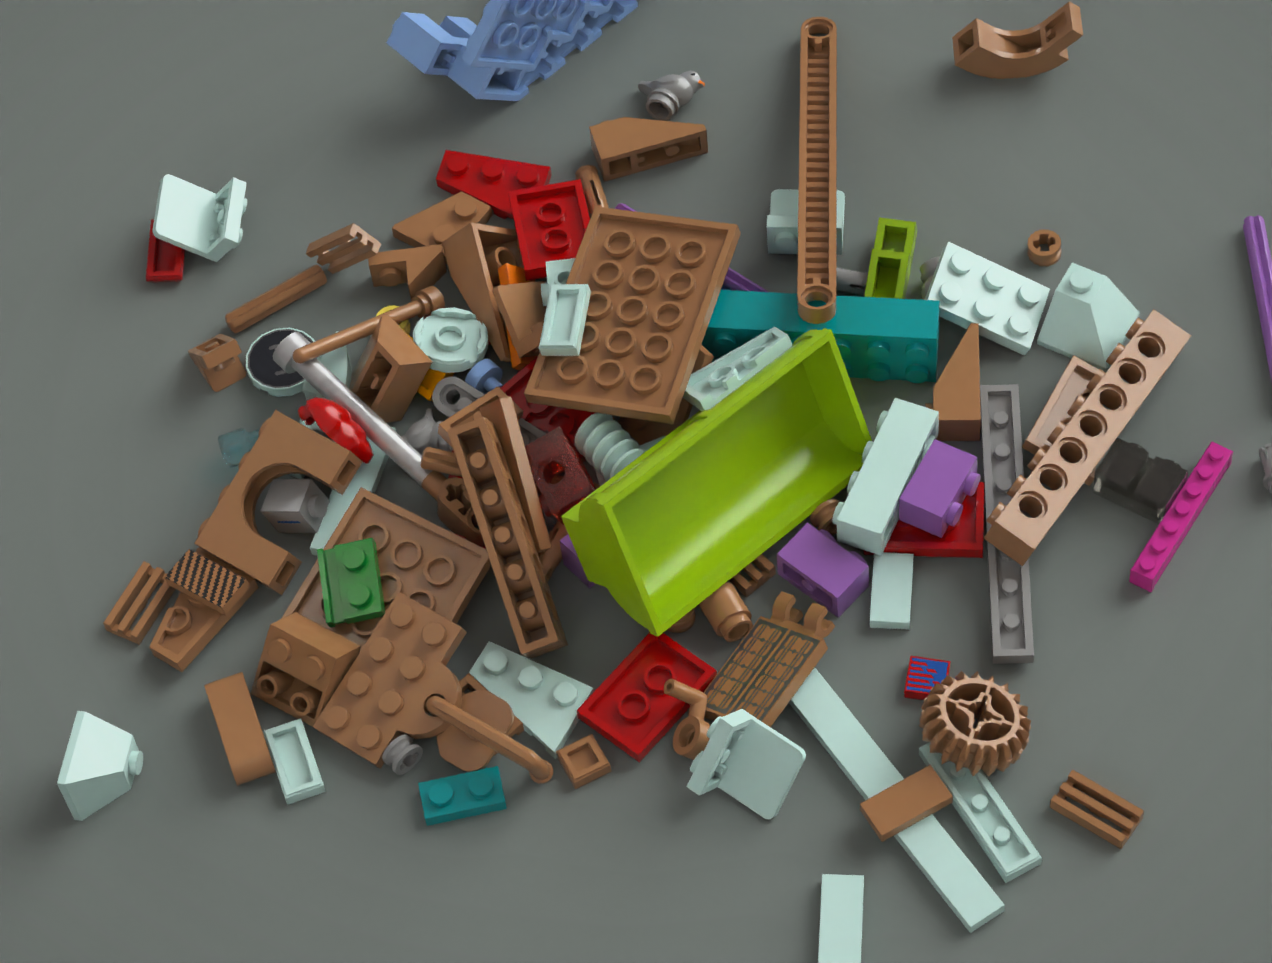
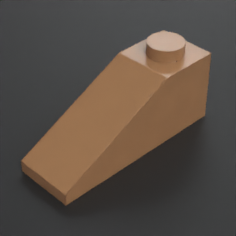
M622 117L603 121L600 124L589 127L592 151L604 182L708 153L707 130L703 124Z
M979 323L970 324L933 387V403H925L926 408L939 411V434L936 438L938 441H980Z

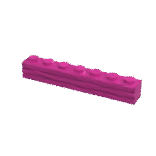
M1210 442L1131 568L1130 583L1149 592L1153 591L1154 586L1227 469H1229L1233 456L1232 450Z

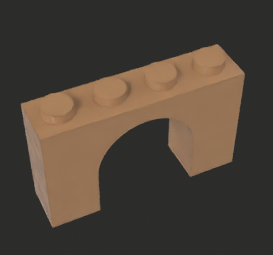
M275 410L271 418H268L262 424L259 430V437L251 451L247 452L240 460L239 470L234 479L221 491L218 505L212 515L201 524L198 538L194 544L282 595L302 561L290 552L263 538L259 533L255 522V507L260 494L273 479L287 474H303L343 495L362 461L348 449Z

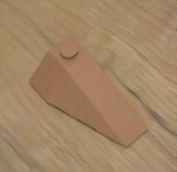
M470 222L442 242L450 276L470 310L476 315V319L481 324L483 321L487 327L488 340L500 361L511 362L506 324L498 309L492 290L500 285L499 267L508 263L523 268L516 230Z

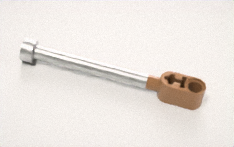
M294 332L284 338L275 349L273 360L288 374L297 371L326 399L332 400L346 408L350 412L352 420L357 422L366 431V436L438 502L437 514L439 519L453 533L464 536L466 540L483 547L485 544L480 530L475 528L478 523L464 480L457 477L447 479L440 472L423 469L421 467L422 455L318 359L314 358L301 364L293 360V352L296 349L310 344L301 333Z

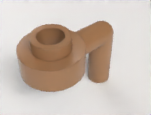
M668 679L664 685V693L690 704L688 717L684 718L675 730L673 748L677 754L694 760L701 751L705 750L709 741L707 732L711 725L704 721L707 696L705 693L674 679Z

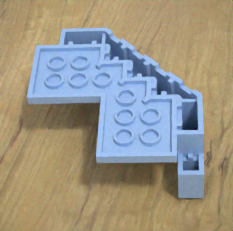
M490 0L483 9V16L478 25L468 18L445 16L443 22L437 25L425 14L402 12L393 24L392 32L386 43L424 74L446 75L476 99L520 101L529 94L528 86L539 77L544 80L549 78L566 64L564 57L576 48L583 51L602 36L601 28L612 19L617 23L638 7V2L636 0Z

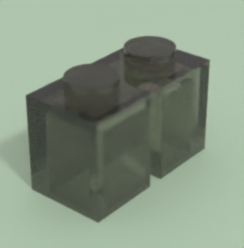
M1117 438L1095 472L1093 493L1160 524L1187 481L1188 471L1173 460L1162 459L1158 456L1152 459L1149 457V452L1139 444L1128 443Z

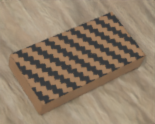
M190 549L164 577L169 586L225 616L251 588L247 579Z

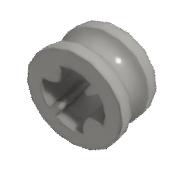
M404 734L394 739L387 746L382 760L386 765H392V770L395 774L403 775L414 768L419 762L423 749L418 744H413V739L409 735Z

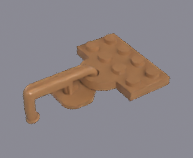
M401 592L397 593L313 725V728L380 769L384 764L382 756L387 746L397 737L407 734L414 739L436 736L440 756L464 772L484 769L495 752H498L527 769L531 779L536 783H546L553 776V767L548 761L507 736L513 725L514 713L506 701L484 689L462 694V688L456 675L446 665L467 632L461 626Z

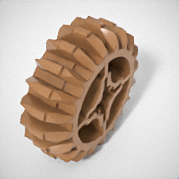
M962 671L956 675L955 679L947 675L941 681V684L936 683L931 688L928 697L924 699L922 704V712L919 718V727L923 728L922 740L931 742L929 746L930 753L942 754V764L948 761L955 763L956 772L963 767L969 768L972 776L977 774L980 769L988 776L995 772L996 769L1004 772L1010 763L1015 764L1028 744V736L1031 729V720L1027 718L1028 707L1019 705L1020 694L1008 693V683L1002 686L995 684L994 676L984 680L981 679L978 671L971 678H968ZM975 719H977L976 729L973 728Z

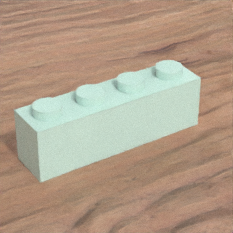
M898 398L894 399L889 411H882L876 427L878 434L874 441L869 440L862 455L863 465L859 472L854 471L847 487V493H849L845 503L840 501L837 504L832 523L837 525L838 542L882 556L899 519V498L932 442L939 434V411Z

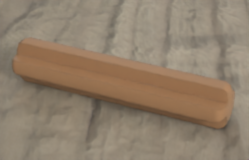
M313 265L227 313L225 320L228 327L233 333H239L323 286L327 282L324 271L319 265Z

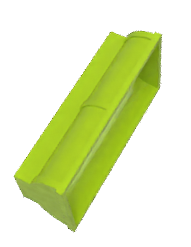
M826 328L822 330L815 329L802 334L794 341L792 347L711 409L698 411L561 516L588 581L607 587L624 611L640 625L649 629L650 634L657 637L660 636L809 517L820 504L830 500L848 485L854 471H860L863 465L862 455L867 442L869 440L872 441L832 330Z

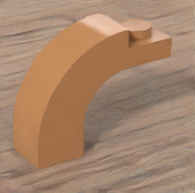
M1068 2L1040 24L1028 29L1014 31L993 27L976 18L952 37L955 65L970 73L996 79L1030 77L1052 70L1069 60L1067 47L1083 36L1080 7Z

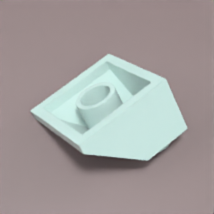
M1071 263L1055 290L1037 339V345L1072 358L1074 355L1097 369L1107 372L1111 366L1106 362L1107 358L1118 343L1123 345L1127 338L1125 336L1139 317V311L1107 276Z
M77 711L57 785L74 820L83 821L131 790L134 776L139 775L142 770L143 753L139 751L132 734L85 711Z

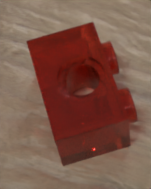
M559 426L526 445L525 449L534 482L537 483L542 493L538 497L543 512L547 517L554 515L564 525L561 516L597 488L571 438ZM565 471V475L560 482L551 484L555 474Z

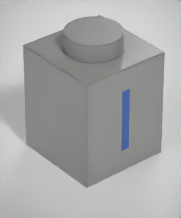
M273 479L260 512L279 533H317L330 501L312 479Z

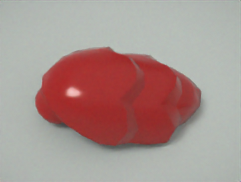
M319 397L307 400L306 405L299 407L298 415L306 425H312L316 421L319 428L334 442L351 451L362 462L368 464L371 461L374 453L366 439V431L357 422L352 420L350 412L346 408L332 400Z

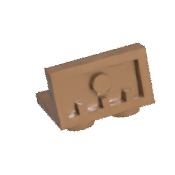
M545 281L499 285L492 290L519 358L538 356L540 353L539 343L547 307L543 306L541 283H546Z

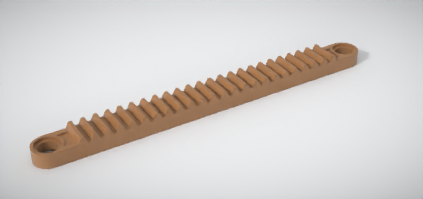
M812 17L802 23L800 44L797 308L799 316L804 321L820 324L831 320L836 314L837 27L831 19ZM815 33L827 34L825 36L820 37L812 36V34ZM813 300L826 302L825 305L820 307H813L807 303Z

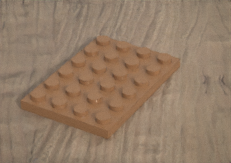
M595 206L566 284H588L591 290L579 356H542L539 353L524 392L527 402L674 424L741 234L738 225Z

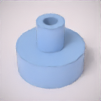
M483 359L471 368L465 382L483 394H487L494 388H501L503 386L500 383L503 372L492 360Z

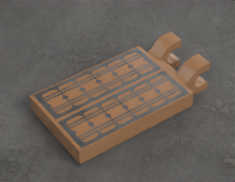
M781 591L773 604L771 618L759 617L703 692L707 696L705 718L714 721L719 716L723 717L743 709L771 727L828 649L824 638L832 632L835 625L832 621L824 619L828 613L827 608L813 602L805 614L804 625L797 624L804 615L801 610L792 607L796 602L794 595Z

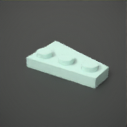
M773 327L694 372L689 378L683 398L701 411L711 409L792 347L788 334Z
M488 641L469 672L489 692L503 699L511 706L514 715L523 723L524 730L542 743L546 751L555 760L557 758L556 751L564 747L580 720L577 716V709L594 692L593 687Z

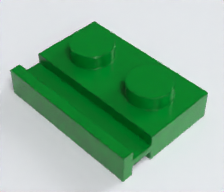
M373 538L335 545L334 548L323 550V548L317 549L327 625L332 628L336 627V624L345 622L351 624L383 617L385 606L377 547Z

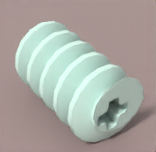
M592 414L581 424L575 436L577 451L585 457L589 464L593 465L595 471L602 475L605 482L646 452L639 448L638 443L630 438L629 433L621 428L619 422L613 420L612 415Z

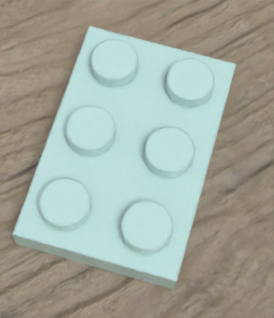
M947 242L942 250L925 300L940 301L939 317L965 329H968L971 323H979V335L1025 356L1031 348L1050 288L953 243Z

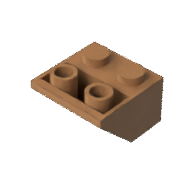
M382 314L352 372L349 389L385 422L401 421L430 368L432 360L388 314Z
M296 612L270 624L250 694L297 719L301 718L303 722L313 727L359 655L361 646Z

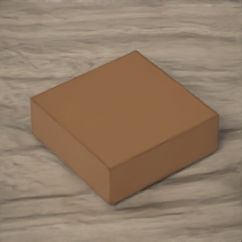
M593 734L556 751L557 759L575 789L612 772L611 765Z

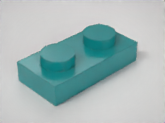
M498 766L418 783L427 826L507 809Z

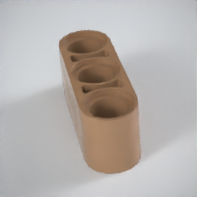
M243 672L205 684L204 687L237 786L275 773L276 771Z

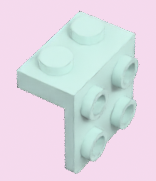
M165 175L160 180L152 229L153 235L160 240L218 262L232 248H237L242 239L243 229L240 228L241 217L247 207V199L244 198L246 182L233 177L216 194L173 175Z
M777 189L771 193L770 215H767L766 226L768 254H798L799 190ZM837 190V255H843L845 194L840 190Z
M743 709L723 717L719 716L708 729L707 737L709 741L705 750L701 751L691 764L690 771L693 774L686 787L699 796L718 787L763 818H774L777 816L805 761V751Z

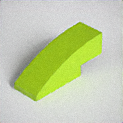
M879 217L864 297L905 299L918 232L916 222Z

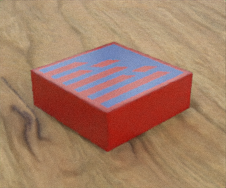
M910 656L904 697L924 700L928 697L931 688L936 683L941 684V681L947 675L949 676L951 661Z

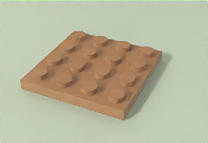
M362 487L323 549H332L335 545L373 538L377 547L385 612L397 593L401 592L457 624L491 566L486 549ZM318 559L282 616L284 618L296 612L360 645V651L382 619V617L351 624L345 622L330 628L325 618Z

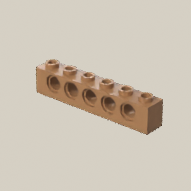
M483 416L448 429L447 432L521 655L532 659L568 646L495 424Z

